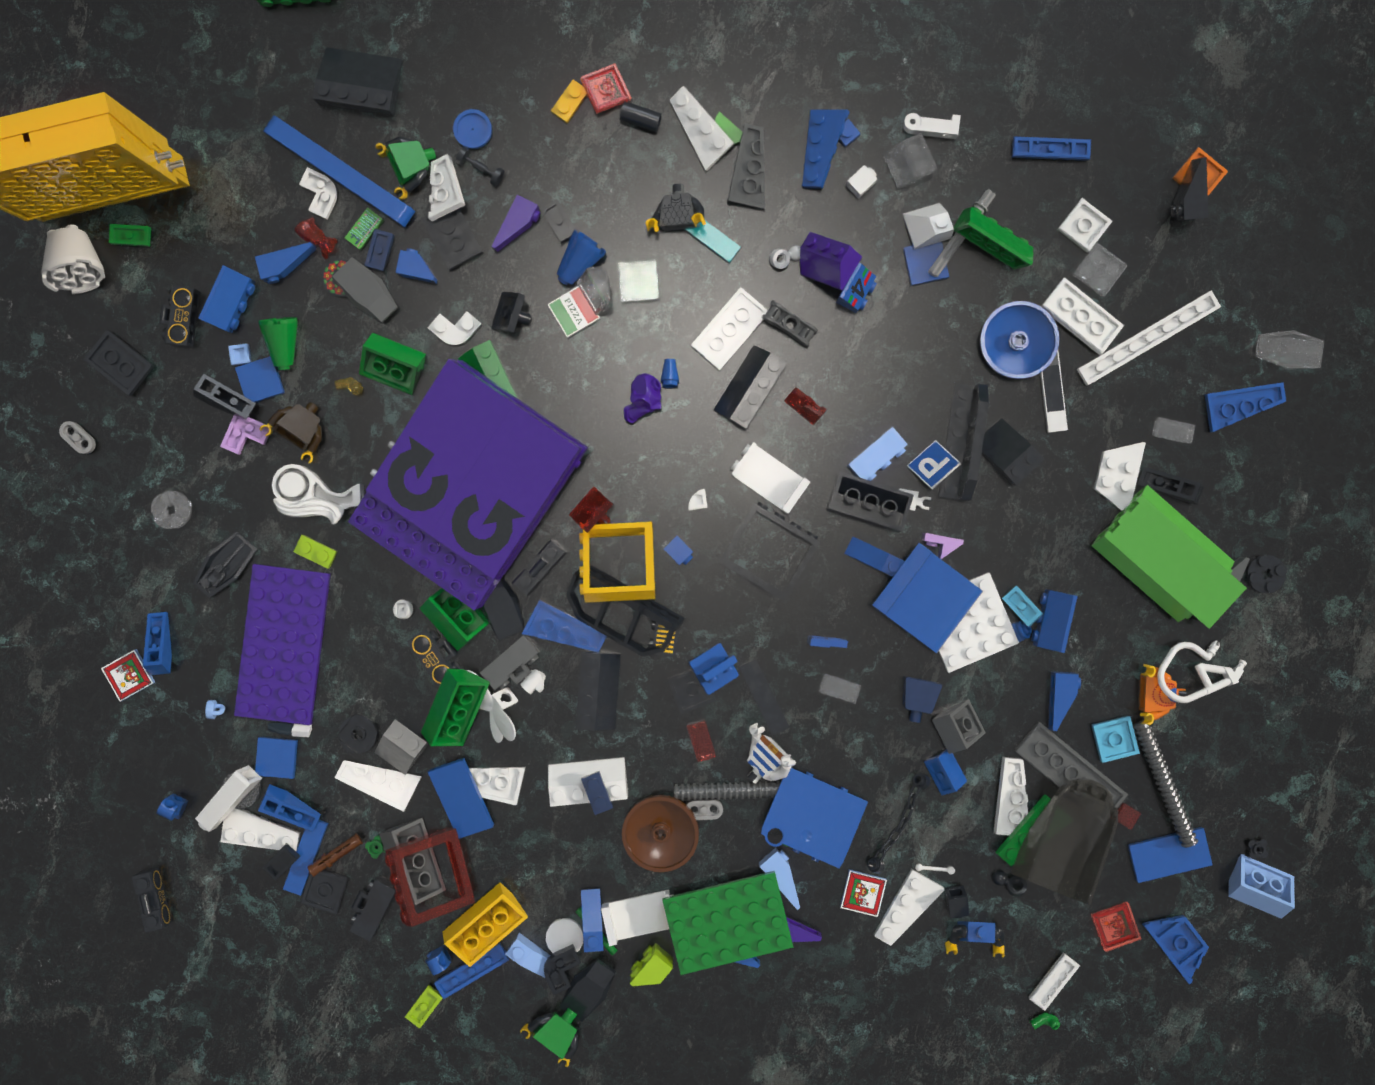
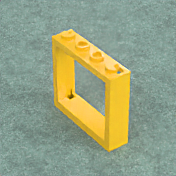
M652 522L583 525V533H579L580 544H583V549L579 551L580 561H583V566H580V578H583V584H580V595H584L585 603L655 599ZM645 535L646 585L590 588L589 538Z

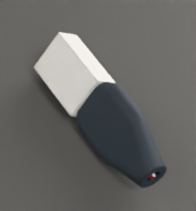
M277 722L269 723L268 730L278 734H292L294 737H309L312 725Z

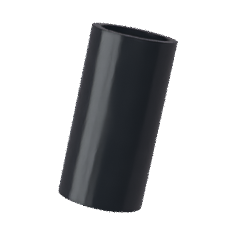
M625 101L619 120L657 132L662 113Z

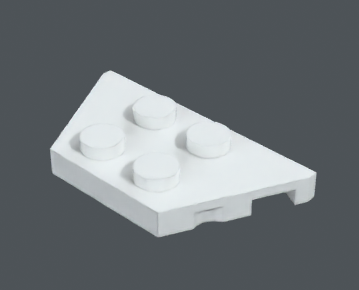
M1145 442L1102 452L1094 490L1103 495L1107 501L1114 504L1121 511L1130 504L1133 498Z

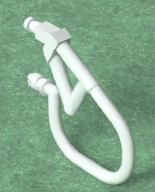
M1217 640L1212 642L1206 651L1194 643L1180 642L1170 649L1161 663L1157 673L1158 684L1163 693L1171 700L1178 703H1189L1226 686L1238 683L1247 663L1244 660H1239V664L1233 669L1200 663L1195 668L1205 688L1188 696H1179L1167 687L1164 679L1165 671L1175 654L1184 648L1191 649L1209 661L1216 655L1220 647V643H1217ZM1206 672L1223 674L1225 679L1212 684Z

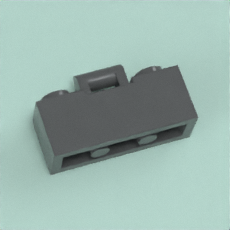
M523 635L482 670L480 674L490 682V686L494 690L498 687L502 690L510 683L509 678L518 684L531 673L526 663L528 662L531 665L539 658L537 654L540 650L527 635ZM521 666L523 670L515 676L513 671Z

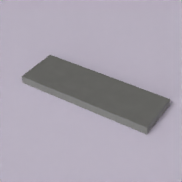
M1039 721L1014 750L1103 824L1106 823L1128 796L1126 792Z

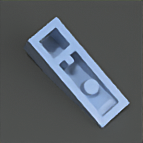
M775 848L759 862V866L765 873L775 871L779 890L798 910L800 905L789 862L787 861L789 857L783 850L779 851Z
M518 933L505 955L520 966L545 978L544 964L550 955L521 933Z

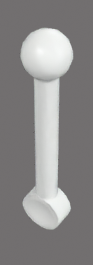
M916 864L915 866L917 871L933 870L944 871L949 874L955 873V869L952 866L948 868L922 866L921 864Z

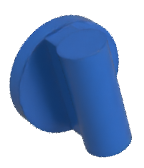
M1022 620L1011 623L1019 642L1030 638L1032 633L1031 626L1028 627Z

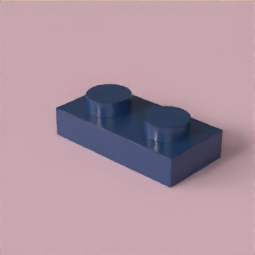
M374 229L365 267L385 272L394 234Z
M600 771L581 778L595 815L613 808Z

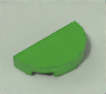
M719 111L715 122L735 144H740L742 131Z

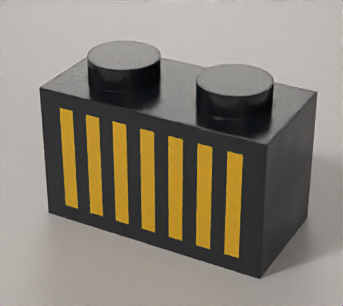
M652 620L651 630H655L654 638H650L649 647L662 645L669 631L661 624ZM678 629L674 632L669 647L664 652L655 653V655L675 657Z

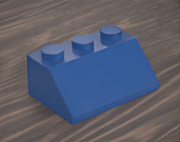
M223 265L200 313L199 319L232 333L239 325L238 319L241 313L247 308V300L249 295L251 296L255 290L254 284L256 281Z
M1045 589V593H1042L1040 597V604H1042L1040 611L1044 615L1036 621L1038 623L1037 628L1033 631L1031 637L1034 646L1065 653L1077 596Z

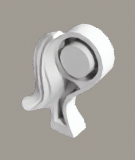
M290 464L283 466L277 470L272 481L273 493L277 497L273 501L277 510L289 517L324 516L330 520L331 524H336L341 519L344 509L357 507L364 497V484H356L343 493H336L331 491L317 474L301 465Z

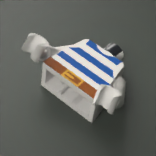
M758 723L751 725L749 731L752 734L747 762L754 769L747 777L755 784L761 777L769 781L786 778L791 766L796 764L795 760L790 757L791 754L788 755L771 737L761 735L765 731L764 727L758 728Z

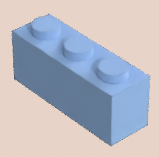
M892 427L847 466L856 477L871 481L877 476L875 472L880 468L882 470L887 468L891 464L889 460L894 456L897 458L906 451L904 447L908 444Z

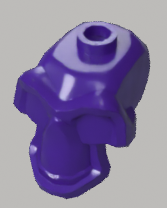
M647 373L639 374L632 381L630 396L632 404L624 407V418L627 422L634 423L643 415L656 409H661V384L653 375Z

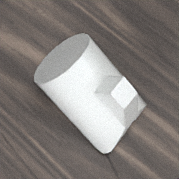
M531 670V673L525 677L520 685L529 694H532L535 690L541 693L544 689L546 676L541 671Z

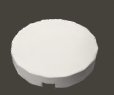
M571 918L555 920L550 924L546 932L548 948L552 953H555L573 944L578 952L583 944V929L580 924Z

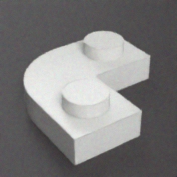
M307 167L299 185L316 193L309 211L328 220L337 200L336 186L327 176Z
M466 311L455 326L439 314L429 325L428 329L445 343L460 345L468 342L483 324Z

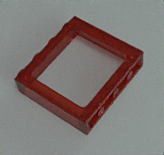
M449 827L385 850V862L391 870L390 881L396 889L395 900L400 905V918L406 926L413 927L475 903L456 828ZM445 842L460 897L416 913L402 859L405 856Z

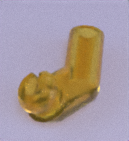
M352 377L335 380L337 390L348 388L353 395H360L363 391L361 383Z

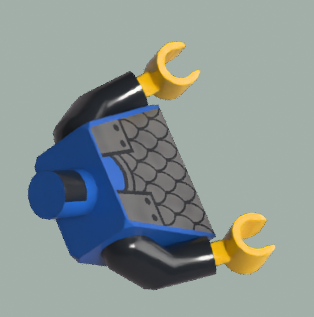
M957 921V925L952 929L949 941L945 942L946 954L953 951L954 955L958 953L957 943L959 941L994 943L993 957L998 953L1002 954V957L1005 956L1004 930L1001 927H995V923Z

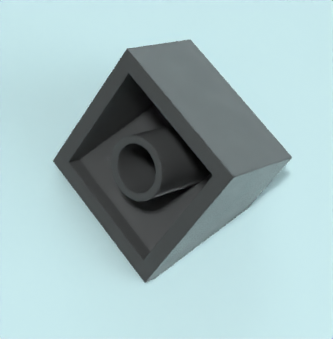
M969 699L941 712L932 719L949 754L968 749L986 733Z

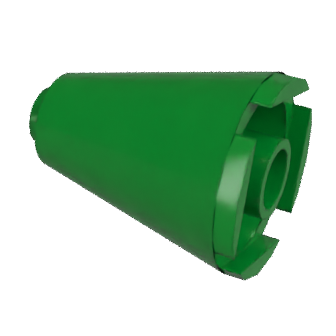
M297 317L259 320L258 325L273 366L278 367V370L290 369V365L294 364L298 327Z

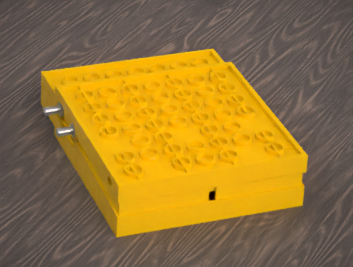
M105 92L0 117V210L24 221L36 219L44 222L190 186L183 157L169 147L167 138Z

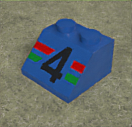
M859 263L836 303L854 313H857L859 309L863 310L868 301L865 299L867 293H872L877 284L874 282L876 276L863 264Z

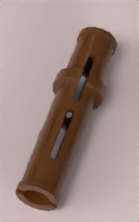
M356 833L329 853L322 854L320 859L307 866L309 872L314 877L325 868L332 867L333 863L348 854L360 844H363L362 839Z

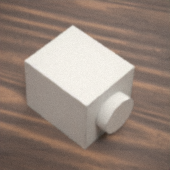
M864 165L847 181L846 186L859 199L876 183L877 175L872 168H867Z

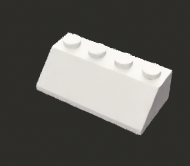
M625 757L549 764L548 788L550 807L590 803L581 778L597 771L601 773L611 801L627 799L628 788Z

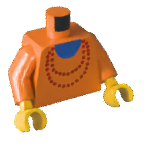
M1143 664L1146 667V672L1140 674L1139 710L1147 712L1140 713V716H1144V721L1141 724L1151 725L1154 720L1168 714L1170 709H1175L1176 702L1167 697L1161 690L1157 679L1159 668ZM1165 672L1164 679L1167 687L1176 695L1187 696L1186 689L1177 688V682L1171 680V676Z

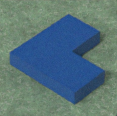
M809 635L807 643L810 646L847 648L848 641L841 638Z

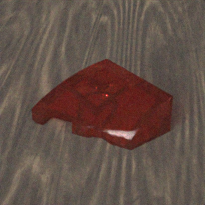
M797 387L784 400L812 425L827 410L823 406H818L811 397Z

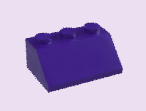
M809 232L800 247L801 275L843 291L862 256L851 245Z

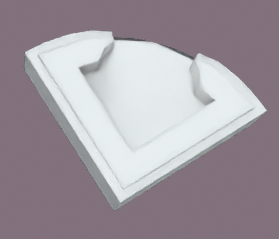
M705 489L697 491L691 497L688 506L689 511L707 508Z

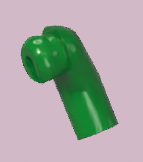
M1042 1013L1030 1020L1034 1029L1043 1024L1050 1026L1053 1030L1060 1027L1059 1019L1055 1015Z

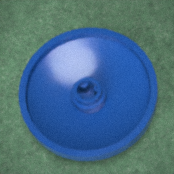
M1027 301L1010 302L997 308L984 323L980 335L981 352L987 364L998 374L1011 379L1030 378L1041 373L1054 360L1059 347V331L1053 317L1041 306Z

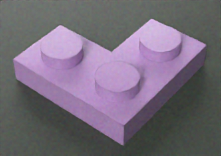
M234 415L220 447L240 455L247 438L265 445L269 437L265 435L269 432V429L264 427L260 431V427L266 424L250 417L245 420Z

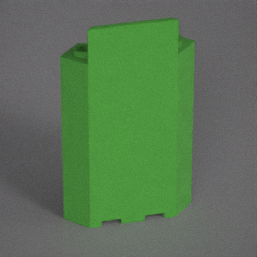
M1148 485L1134 495L1130 504L1115 516L1111 525L1101 532L1092 544L1093 548L1177 622L1184 618L1189 619L1194 615L1210 629L1247 589L1231 574V568L1235 561Z

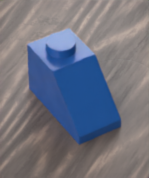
M409 248L406 251L400 250L396 273L399 276L437 284L436 277L417 250Z

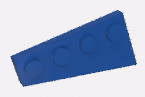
M810 110L802 183L804 188H823L831 166V159L837 149V142L844 129L843 125L849 115L848 110Z
M1284 382L1205 394L1210 432L1286 402Z
M542 600L538 601L522 632L524 635L595 652L600 651L607 637Z

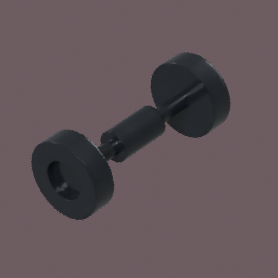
M465 146L462 147L455 163L463 166L468 161L473 164L472 167L482 173L486 172L491 175L490 184L497 187L504 176L505 170L498 167L495 172L490 171L486 165L477 160L470 159V149Z

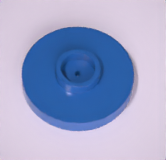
M469 109L457 116L454 121L453 132L455 138L463 147L478 149L485 146L490 140L492 125L489 118L483 112Z

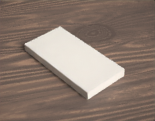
M1065 277L1041 306L1055 320L1099 355L1104 353L1124 326Z
M740 287L691 344V347L720 371L764 320L762 315L766 314L768 310Z

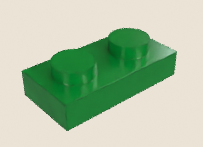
M110 224V244L150 247L151 227Z

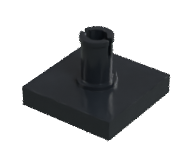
M502 292L491 328L497 331L514 333L517 322L528 325L531 314L521 311L525 295L515 292Z

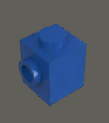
M678 535L664 548L679 565L681 563L686 565L693 558L691 555L693 551Z

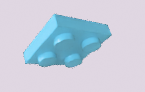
M1130 716L1091 725L1100 762L1104 763L1140 754Z

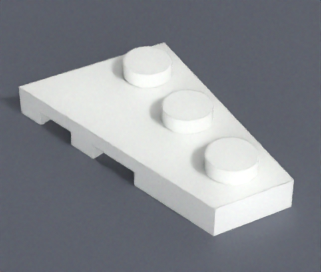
M446 154L432 161L430 173L432 193L429 195L431 211L428 218L434 221L465 206L452 158Z

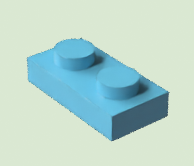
M1015 586L1002 598L1028 627L1044 615L1018 586Z

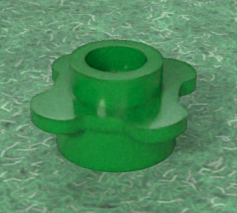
M375 836L374 840L365 844V848L374 859L378 858L382 852L385 853L380 836Z

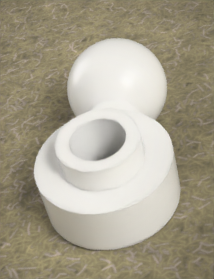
M794 245L790 247L788 252L780 248L773 250L770 254L771 265L778 269H783L788 266L790 259L793 261L800 260V246Z

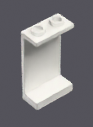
M753 442L752 445L747 444L742 451L744 457L741 461L736 460L731 467V470H733L731 475L789 514L810 484V481L802 478L756 446V443Z
M669 890L602 904L601 911L609 946L617 945V940L668 930L669 925L662 898L674 895H670Z

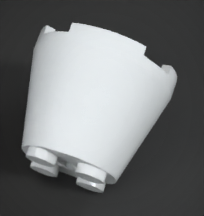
M67 225L66 228L49 230L47 232L41 271L44 285L56 292L59 289L71 290L72 294L88 292L99 287V282L105 278L104 267L88 235L78 229L76 225Z

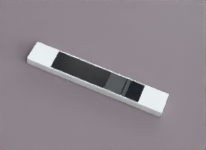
M1057 351L1051 364L1040 373L1047 433L1068 430L1059 353Z

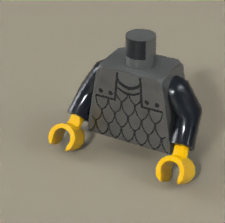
M681 183L672 185L673 194L664 195L652 218L646 221L647 231L654 227L655 232L659 231L658 225L664 231L698 228L700 227L699 222H702L703 225L706 224L704 220V207L690 193H684V184Z

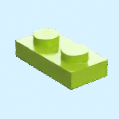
M301 535L293 552L329 569L338 551L305 535Z
M428 985L408 1011L405 1018L418 1028H421L443 999L441 994Z

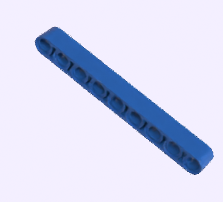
M275 115L272 116L264 128L263 132L403 227H406L416 212Z

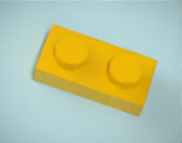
M573 79L551 109V113L565 123H568L587 96L584 87Z

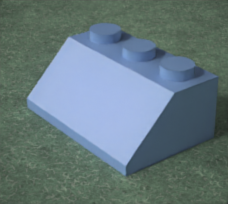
M1241 854L1229 879L1228 897L1282 919L1295 908L1294 876Z

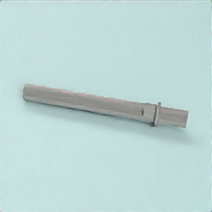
M990 189L986 190L979 201L974 203V207L982 211L981 214L988 211L987 207L996 194ZM958 233L954 234L929 269L930 275L933 277L939 276L965 238Z

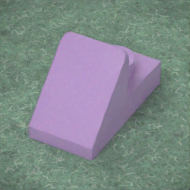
M923 533L922 541H927L926 545L937 547L940 544L938 552L940 559L957 549L964 542V540Z

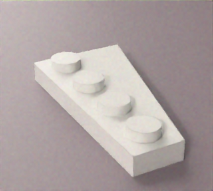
M682 86L670 99V102L704 169L708 171L735 143L693 95Z
M1002 757L993 832L995 834L1010 835L1028 814V796L1025 791L1026 779L1023 759Z
M344 760L335 778L404 812L422 776L408 773L404 775L402 772Z
M526 767L469 768L482 798L517 805Z
M235 807L223 820L221 842L280 850L288 843L297 852L301 832Z
M911 869L874 932V936L891 946L944 891V887Z

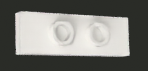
M1063 952L1028 998L1045 1011L1080 965Z

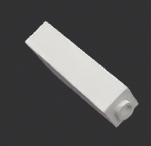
M249 765L236 770L195 818L199 822L198 825L208 832L216 829L260 782L262 777Z

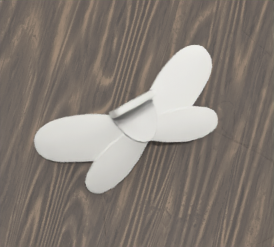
M466 670V671H468V672H470V673H472V674L477 675L476 673H474V672H472V671H470V670ZM509 687L492 695L487 689L479 708L490 712L492 736L498 743L502 741L503 736L509 741H513L516 736L513 722L503 711L518 702V699ZM507 694L511 698V701L502 702L500 700L501 695Z

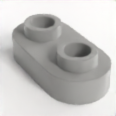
M67 421L60 426V436L77 452L89 454L95 449L96 443L94 438L79 424ZM73 428L74 433L71 435L70 430ZM85 441L88 442V447L86 448L84 447Z
M717 799L691 800L686 804L690 809L693 806L698 808L697 812H693L696 820L718 819L723 813L722 803ZM712 805L717 807V810L714 812L710 810Z

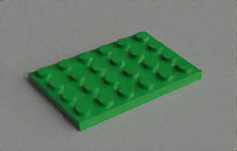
M775 871L662 898L681 975L794 948Z

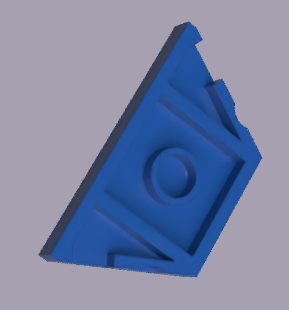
M1184 915L1144 922L1142 925L1186 982L1191 984L1193 981L1192 976L1196 968L1199 969L1202 957L1205 956L1209 946Z

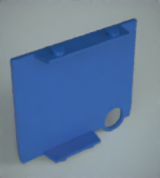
M791 768L788 776L783 778L763 823L761 834L764 835L766 842L771 846L777 847L784 844L793 848L792 851L798 854L803 852L812 856V860L816 862L821 860L840 868L868 801L847 793L848 790L843 787L838 789L813 778V774L809 772L804 774ZM773 828L779 829L783 835L782 840L777 844L770 843L767 837L768 832Z

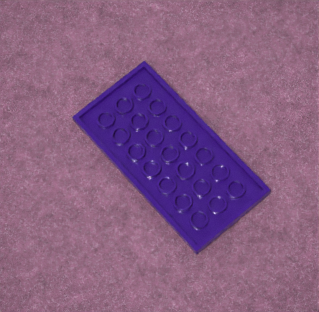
M253 564L234 716L303 725L312 724L331 573Z

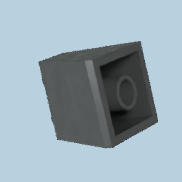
M395 719L383 734L374 753L406 775L428 746V743Z

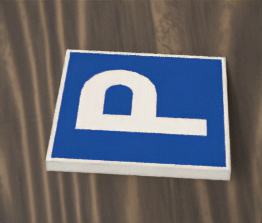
M935 440L907 466L926 485L934 489L961 463Z

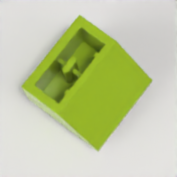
M655 943L653 947L649 946L644 951L643 959L640 962L637 960L631 967L630 984L632 986L660 984L673 969V957Z

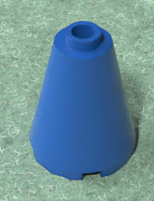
M575 229L556 273L559 276L558 280L565 285H568V283L573 284L605 255V249L597 248L598 243L584 233H578Z

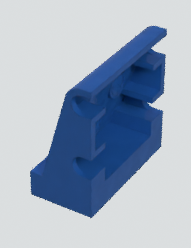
M918 543L874 602L873 607L937 654L983 591L933 554L928 548Z

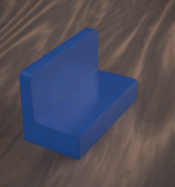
M947 749L940 755L924 761L941 795L956 792L967 782L953 753L949 754Z

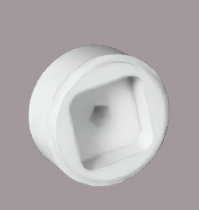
M399 600L393 607V613L397 618L408 619L413 613V605L407 600Z

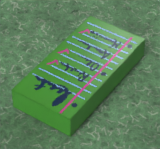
M367 207L345 236V239L362 250L373 236L374 229H378L384 220Z

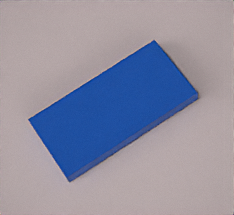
M465 758L428 771L458 839L493 828L494 823Z
M1194 828L1193 833L1196 834L1195 838L1198 839V843L1187 848L1181 846L1180 836H1177L1176 833L1128 844L1136 882L1141 883L1212 866L1204 828Z

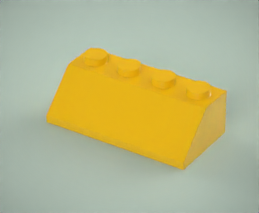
M500 882L442 932L444 944L471 967L526 920L528 915L515 896Z

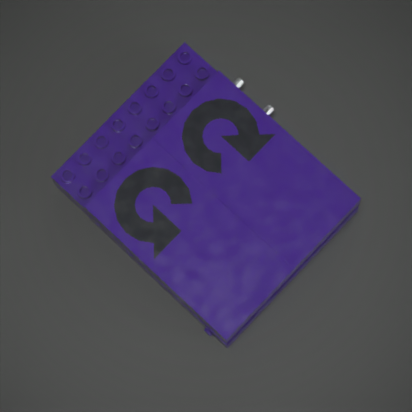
M448 359L396 443L393 441L389 442L388 447L391 450L378 471L375 469L371 470L370 474L373 476V479L366 488V494L348 522L475 611L483 607L502 576L507 573L574 469L580 466V460L589 447L463 360Z

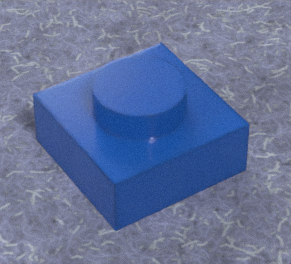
M849 119L845 121L842 135L839 137V141L844 147L848 146L861 134Z

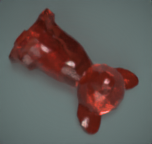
M313 217L300 222L295 227L294 231L306 242L319 245L323 258L327 259L328 253L335 249V244L338 242L337 239L326 237L323 231L315 225Z

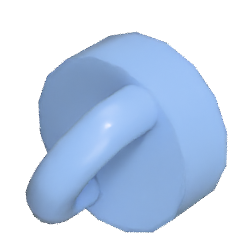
M216 700L207 701L205 708L207 719H215L217 715L224 713V705L217 704Z

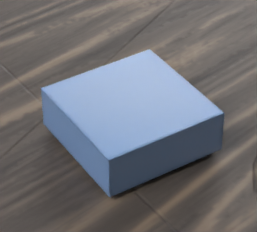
M249 344L228 346L232 366L252 362Z

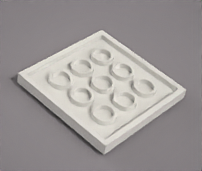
M989 572L969 580L983 592L939 650L948 673L1019 643Z

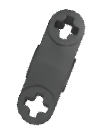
M772 300L770 308L766 314L762 315V318L793 337L800 344L808 347L811 337L814 333H817L818 329ZM788 318L792 319L794 322V326L792 329H789L786 326V320Z

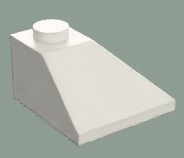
M940 203L902 215L914 250L952 238L954 228L947 210Z

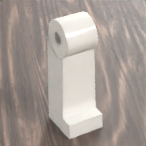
M910 113L905 117L903 128L909 134L956 139L959 132L961 115H952L951 120L920 117L918 114Z

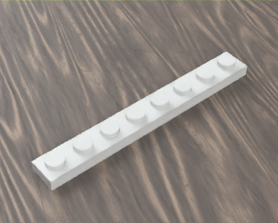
M1211 290L1078 368L1077 371L1087 386L1219 309L1221 305Z

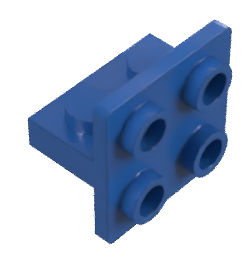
M718 643L689 662L690 667L707 695H710L739 676L734 667V664L738 662L734 655L728 656L721 643Z

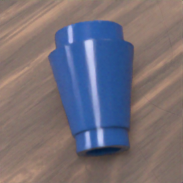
M675 359L664 360L660 381L664 388L678 387L679 377Z

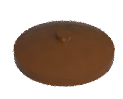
M654 795L637 802L628 812L622 828V841L629 857L637 865L654 872H668L683 866L693 856L699 840L698 822L691 809L682 801L666 795Z

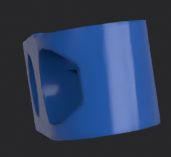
M173 793L161 802L157 814L171 821L174 818L180 819L189 800Z
M445 945L427 954L428 959H426L432 975L444 971L452 961Z

